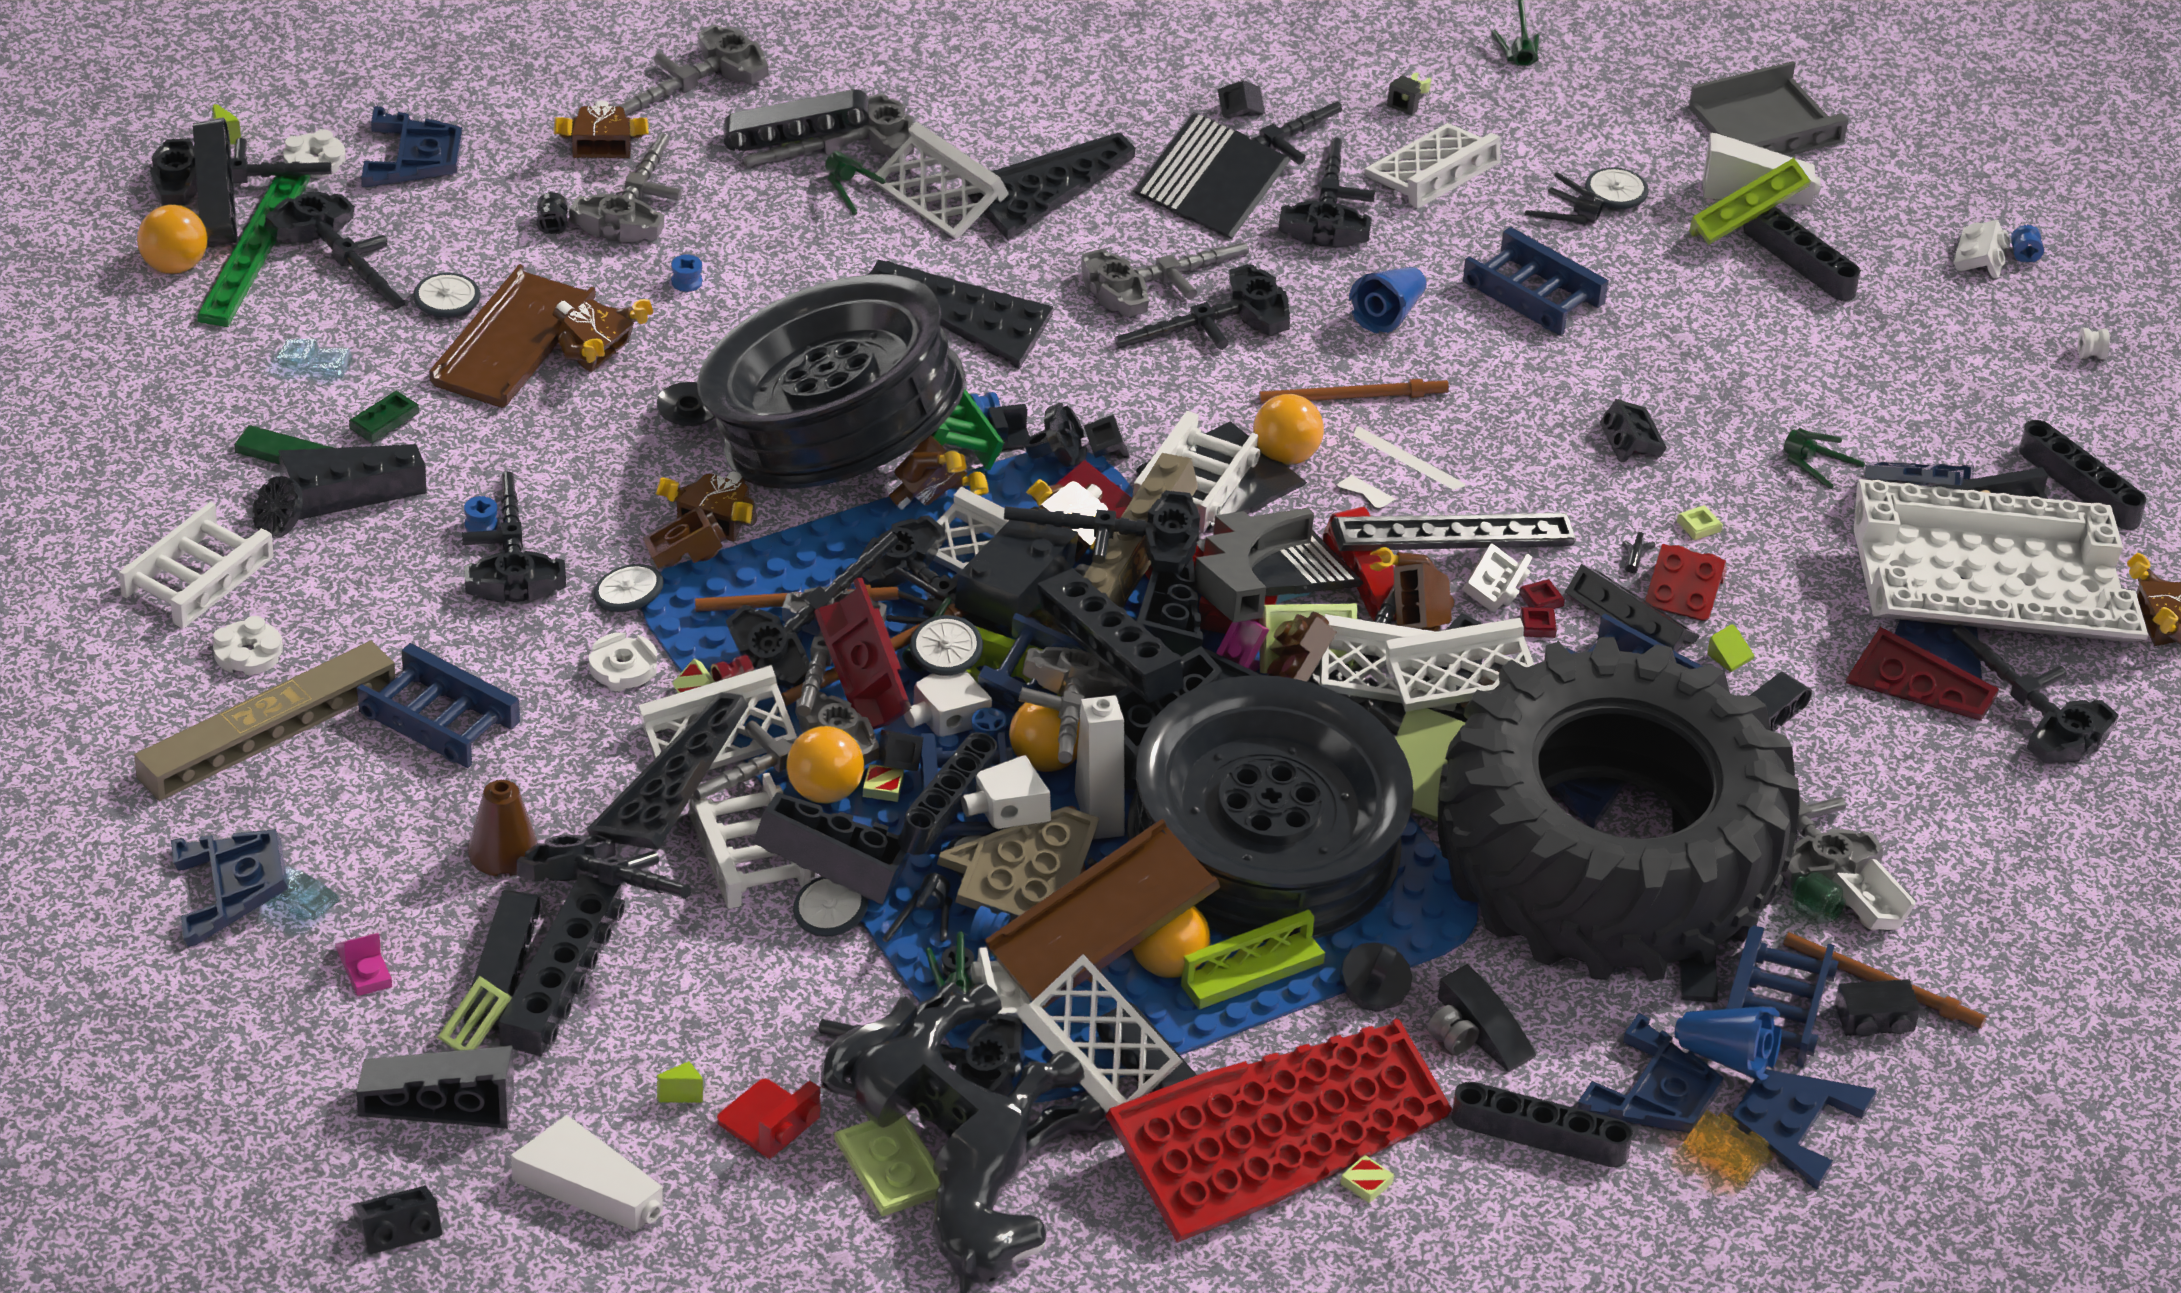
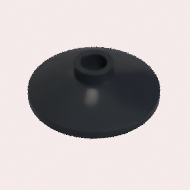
M697 382L673 384L665 388L657 398L659 414L671 423L682 426H697L708 423L715 418L703 405L698 394Z

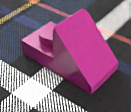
M1253 619L1232 622L1216 653L1252 671H1257L1260 668V658L1256 655L1269 629Z
M379 933L335 943L336 950L357 996L392 987L391 975L381 955Z

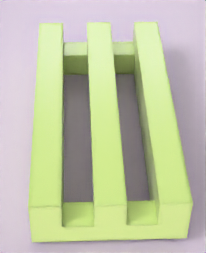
M479 976L437 1038L456 1051L477 1049L511 1000V997ZM482 989L488 990L455 1040L450 1037ZM497 996L499 999L469 1043L464 1047L462 1045L492 1000Z

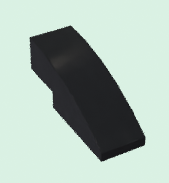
M1469 964L1440 978L1437 999L1445 1006H1454L1461 1012L1464 1021H1471L1478 1028L1479 1036L1475 1043L1508 1073L1536 1057V1052L1512 1013L1487 982Z

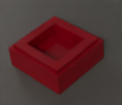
M1550 579L1520 587L1519 595L1528 607L1554 609L1564 607L1565 599Z
M1521 607L1520 619L1524 627V637L1556 638L1557 629L1554 608Z

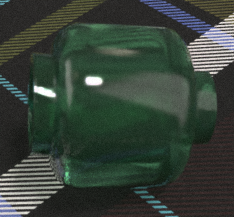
M1812 872L1806 877L1801 876L1794 882L1791 888L1794 910L1813 923L1821 925L1828 921L1833 922L1844 909L1846 900L1843 897L1842 886L1822 873Z

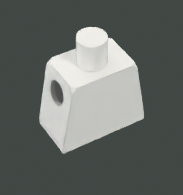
M967 671L955 675H937L932 673L918 681L914 686V705L911 706L912 709L904 714V718L911 728L926 723L937 736L944 737L973 729V714L979 709L991 708L992 698Z
M1026 755L978 772L976 775V792L961 797L962 808L967 817L984 813L992 827L997 829L1051 821L1050 792Z

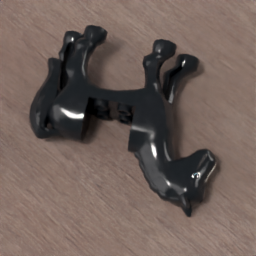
M947 982L936 990L931 998L918 1003L917 1007L907 996L900 997L889 1015L875 1022L858 1026L839 1036L827 1050L821 1064V1088L835 1094L852 1097L857 1108L882 1128L890 1126L915 1107L925 1120L931 1121L946 1134L949 1140L939 1152L933 1166V1172L938 1176L939 1188L936 1191L933 1231L938 1241L940 1253L950 1262L955 1273L959 1275L960 1293H967L974 1283L996 1280L1011 1265L1038 1254L1044 1248L1047 1233L1045 1225L1040 1218L1033 1215H1008L993 1210L999 1194L1011 1186L1026 1161L1051 1140L1078 1131L1091 1133L1106 1123V1113L1100 1103L1091 1096L1082 1095L1071 1103L1070 1106L1053 1105L1047 1107L1033 1123L1027 1126L1032 1104L1038 1096L1055 1088H1072L1085 1078L1084 1068L1081 1063L1068 1051L1060 1050L1047 1063L1031 1061L1024 1066L1019 1082L1007 1097L965 1079L945 1063L939 1052L940 1043L953 1028L974 1019L987 1021L1002 1010L1001 1000L996 991L989 985L980 982L974 985L966 994L956 984Z

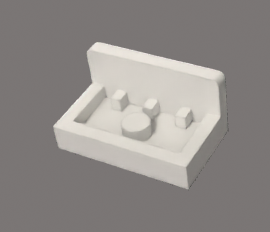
M1998 219L1985 223H1972L1963 228L1953 262L1957 271L1987 266L1991 277L1999 278L2002 266L2005 264V254L2010 246V240L2007 231L2002 230Z
M1491 543L1482 554L1462 590L1490 611L1496 612L1502 604L1508 607L1519 593V590L1515 588L1516 585L1519 587L1530 573L1527 566L1532 556L1527 553L1517 563Z
M1870 859L1860 874L1836 873L1830 882V885L1839 893V899L1851 907L1859 915L1860 922L1871 930L1900 929L1916 904L1912 897L1876 859Z
M979 948L978 959L971 964L973 984L978 982L985 983L996 991L1002 1005V1010L999 1014L1020 1018L1015 1012L1025 1003L1030 1004L1029 998L997 961L989 960L987 948Z

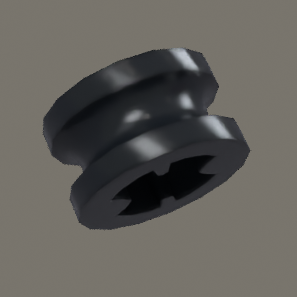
M956 946L947 948L942 954L941 971L946 979H948L950 974L956 972ZM964 947V973L971 977V964L974 962V954L970 949Z

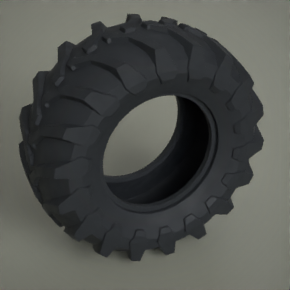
M1615 637L1599 638L1593 651L1570 654L1559 641L1548 644L1545 647L1544 661L1526 668L1511 659L1501 667L1499 672L1500 684L1491 693L1476 690L1465 708L1464 716L1468 720L1460 728L1453 740H1451L1445 757L1448 762L1442 767L1437 803L1438 839L1442 857L1448 859L1453 889L1461 900L1479 903L1485 927L1488 931L1498 938L1518 935L1525 937L1533 959L1546 965H1551L1566 957L1586 962L1591 979L1607 980L1616 967H1642L1649 981L1665 979L1668 963L1694 957L1704 966L1716 959L1715 947L1728 938L1733 937L1745 942L1749 929L1753 925L1757 926L1758 917L1755 914L1763 905H1768L1780 889L1783 881L1780 872L1787 871L1792 858L1800 810L1798 778L1795 777L1792 746L1785 735L1771 731L1767 707L1756 696L1730 694L1725 672L1713 665L1694 669L1686 668L1676 663L1671 647L1658 644L1644 654L1619 651ZM1586 777H1604L1627 781L1646 788L1666 800L1679 812L1688 827L1667 836L1646 839L1606 834L1590 828L1568 815L1554 802L1546 790L1568 780Z

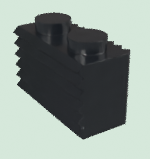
M1910 979L1840 983L1834 1003L1846 1036L1859 1035L1867 1037L1879 1033L1904 1034L1908 1031L1913 1032L1916 1029L1920 1012V1005H1918V1000H1916V995H1914Z

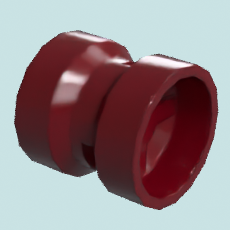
M747 655L736 657L729 664L722 661L711 666V676L715 682L754 671L752 662Z

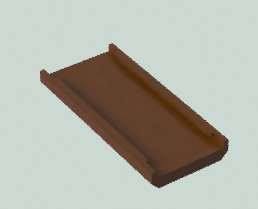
M519 264L429 370L431 383L437 388L500 408L507 406L558 344L557 337L562 322L553 316L556 306L561 301H565L577 309L588 299H595L596 287L591 286L588 291L525 272L524 265Z
M1161 819L986 938L985 942L993 957L1032 1002L1083 954L1098 970H1101L1219 889L1220 885L1218 879L1208 873L1170 831L1166 822ZM1085 967L1073 977V988L1092 976ZM1067 984L1060 990H1066ZM1053 996L1042 1008H1046L1059 999L1060 996Z

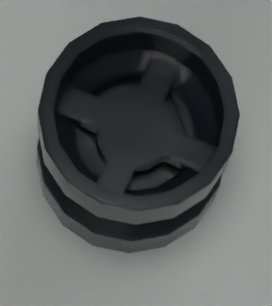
M548 192L539 197L537 201V227L542 233L561 234L565 231L567 227L568 202L563 195L556 192Z

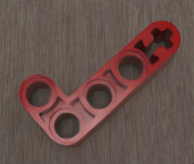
M1362 506L1333 513L1323 533V541L1340 558L1343 557L1345 563L1364 582L1360 587H1357V590L1370 617L1375 621L1383 600L1387 598L1394 584V565L1380 571H1375L1370 565L1382 562V559L1378 555H1371L1374 551H1339L1330 523L1334 517L1370 516L1365 507ZM1395 614V615H1393L1394 618H1393L1392 621H1396V620H1397V619H1396V614Z

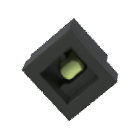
M1419 73L1412 74L1411 78L1401 75L1389 84L1386 106L1413 116L1418 111L1420 94L1429 92L1432 79L1428 78L1425 81H1419Z

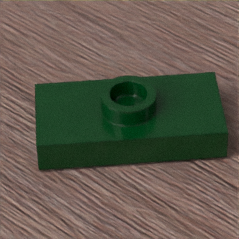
M396 390L349 420V429L367 441L374 443L418 415L419 404Z

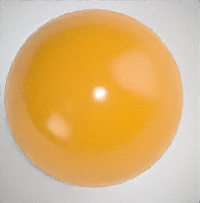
M165 205L152 210L145 216L138 229L137 245L142 258L153 269L166 274H179L192 269L200 262L207 247V233L203 222L194 212L179 205Z
M1282 394L1269 399L1261 406L1254 419L1253 433L1258 434L1257 447L1265 456L1282 462L1285 465H1293L1306 461L1318 450L1324 435V424L1320 412L1308 399L1295 394Z
M1025 702L1016 711L1010 724L1009 737L1015 755L1017 757L1026 755L1034 769L1041 772H1054L1071 765L1077 759L1080 718L1072 760L1064 764L1058 760V738L1061 719L1058 718L1059 711Z
M831 726L815 727L802 733L792 744L787 756V774L792 786L804 798L822 804L835 803L848 797L859 785L864 771V758L858 743L847 732Z
M1193 906L1132 948L1134 956L1144 969L1156 976L1163 978L1182 977L1185 963L1184 956L1210 945V931L1207 921L1202 913Z

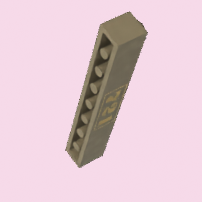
M1161 453L1121 517L1130 518L1133 521H1137V519L1146 520L1147 522L1149 509L1157 499H1160L1161 494L1165 490L1186 492L1193 496L1198 488L1192 458ZM1114 532L1113 539H1109L1105 563L1096 564L1092 562L1084 575V578H1088L1092 585L1100 592L1106 593L1109 599L1118 607L1123 608L1151 564L1144 547L1145 535L1144 537L1135 536L1136 534L1121 535L1119 532ZM1054 623L1051 629L1069 636L1057 624Z
M370 640L135 753L136 778L158 801H162L357 706V687L363 684L376 692H380L395 679V662Z

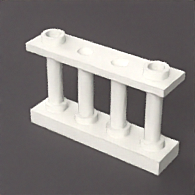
M1186 411L1134 482L1133 497L1161 453L1192 458L1193 466L1221 475L1217 483L1196 476L1197 490L1208 493L1204 501L1193 498L1200 516V532L1204 533L1209 524L1215 521V515H1220L1222 506L1248 469L1256 466L1260 456V449L1257 448L1258 434L1252 433L1245 444L1239 446L1201 433V429L1197 428L1199 414ZM1199 445L1234 457L1229 465L1188 450L1191 446Z
M209 502L119 572L121 596L128 598L139 588L171 604L173 624L184 629L274 557L272 534L261 528L250 538H242L217 524L216 505ZM210 535L233 547L234 550L223 557L198 543ZM184 553H188L213 567L200 575L175 560ZM164 570L190 585L182 591L176 592L152 578Z
M770 772L763 774V792L716 802H713L712 799L707 800V798L698 801L692 795L688 802V814L728 909L742 906V893L746 892L749 887L797 878L801 888L811 882V878L815 877L814 872L801 868L791 861L789 865L746 874L742 871L737 872L736 864L776 856L777 854L769 853L758 845L735 850L732 847L726 846L727 839L756 834L761 818L723 826L722 823L716 822V816L762 806L767 807L776 793L783 794L781 786H775Z

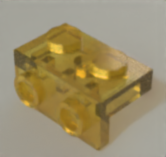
M1706 1110L1681 1146L1687 1152L1745 1188L1762 1163L1765 1161L1770 1164L1773 1160V1156L1767 1148L1769 1143L1753 1131H1750L1747 1135L1737 1129L1739 1124L1727 1114L1720 1112L1717 1116Z

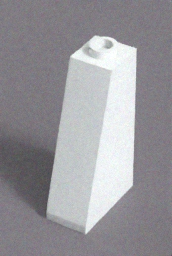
M1710 133L1702 178L1703 196L1710 199H1723L1792 159V157L1717 133ZM1796 159L1811 180L1810 186L1781 203L1812 205L1814 195H1819L1820 177H1815L1814 164Z
M1116 695L1081 699L1074 792L1080 811L1100 818L1093 840L1124 836V718Z
M568 1115L561 1118L511 1155L512 1179L518 1184L633 1231H637L646 1223L651 1224L655 1222L663 1211V1186Z

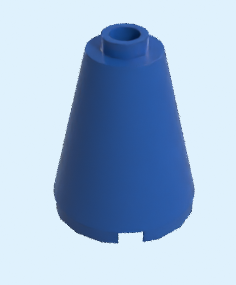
M1405 267L1363 275L1352 285L1349 293V301L1352 300L1354 308L1351 311L1354 319L1362 328L1378 334L1379 331L1384 333L1394 331L1401 325L1425 292L1427 286L1426 278L1415 267Z
M1767 1006L1688 1011L1682 1018L1677 1020L1674 1034L1682 1048L1750 1078L1765 1080L1769 1075L1763 1073L1767 1067L1774 1068L1780 1049L1781 1027L1775 1026L1774 1017H1780L1775 1008Z

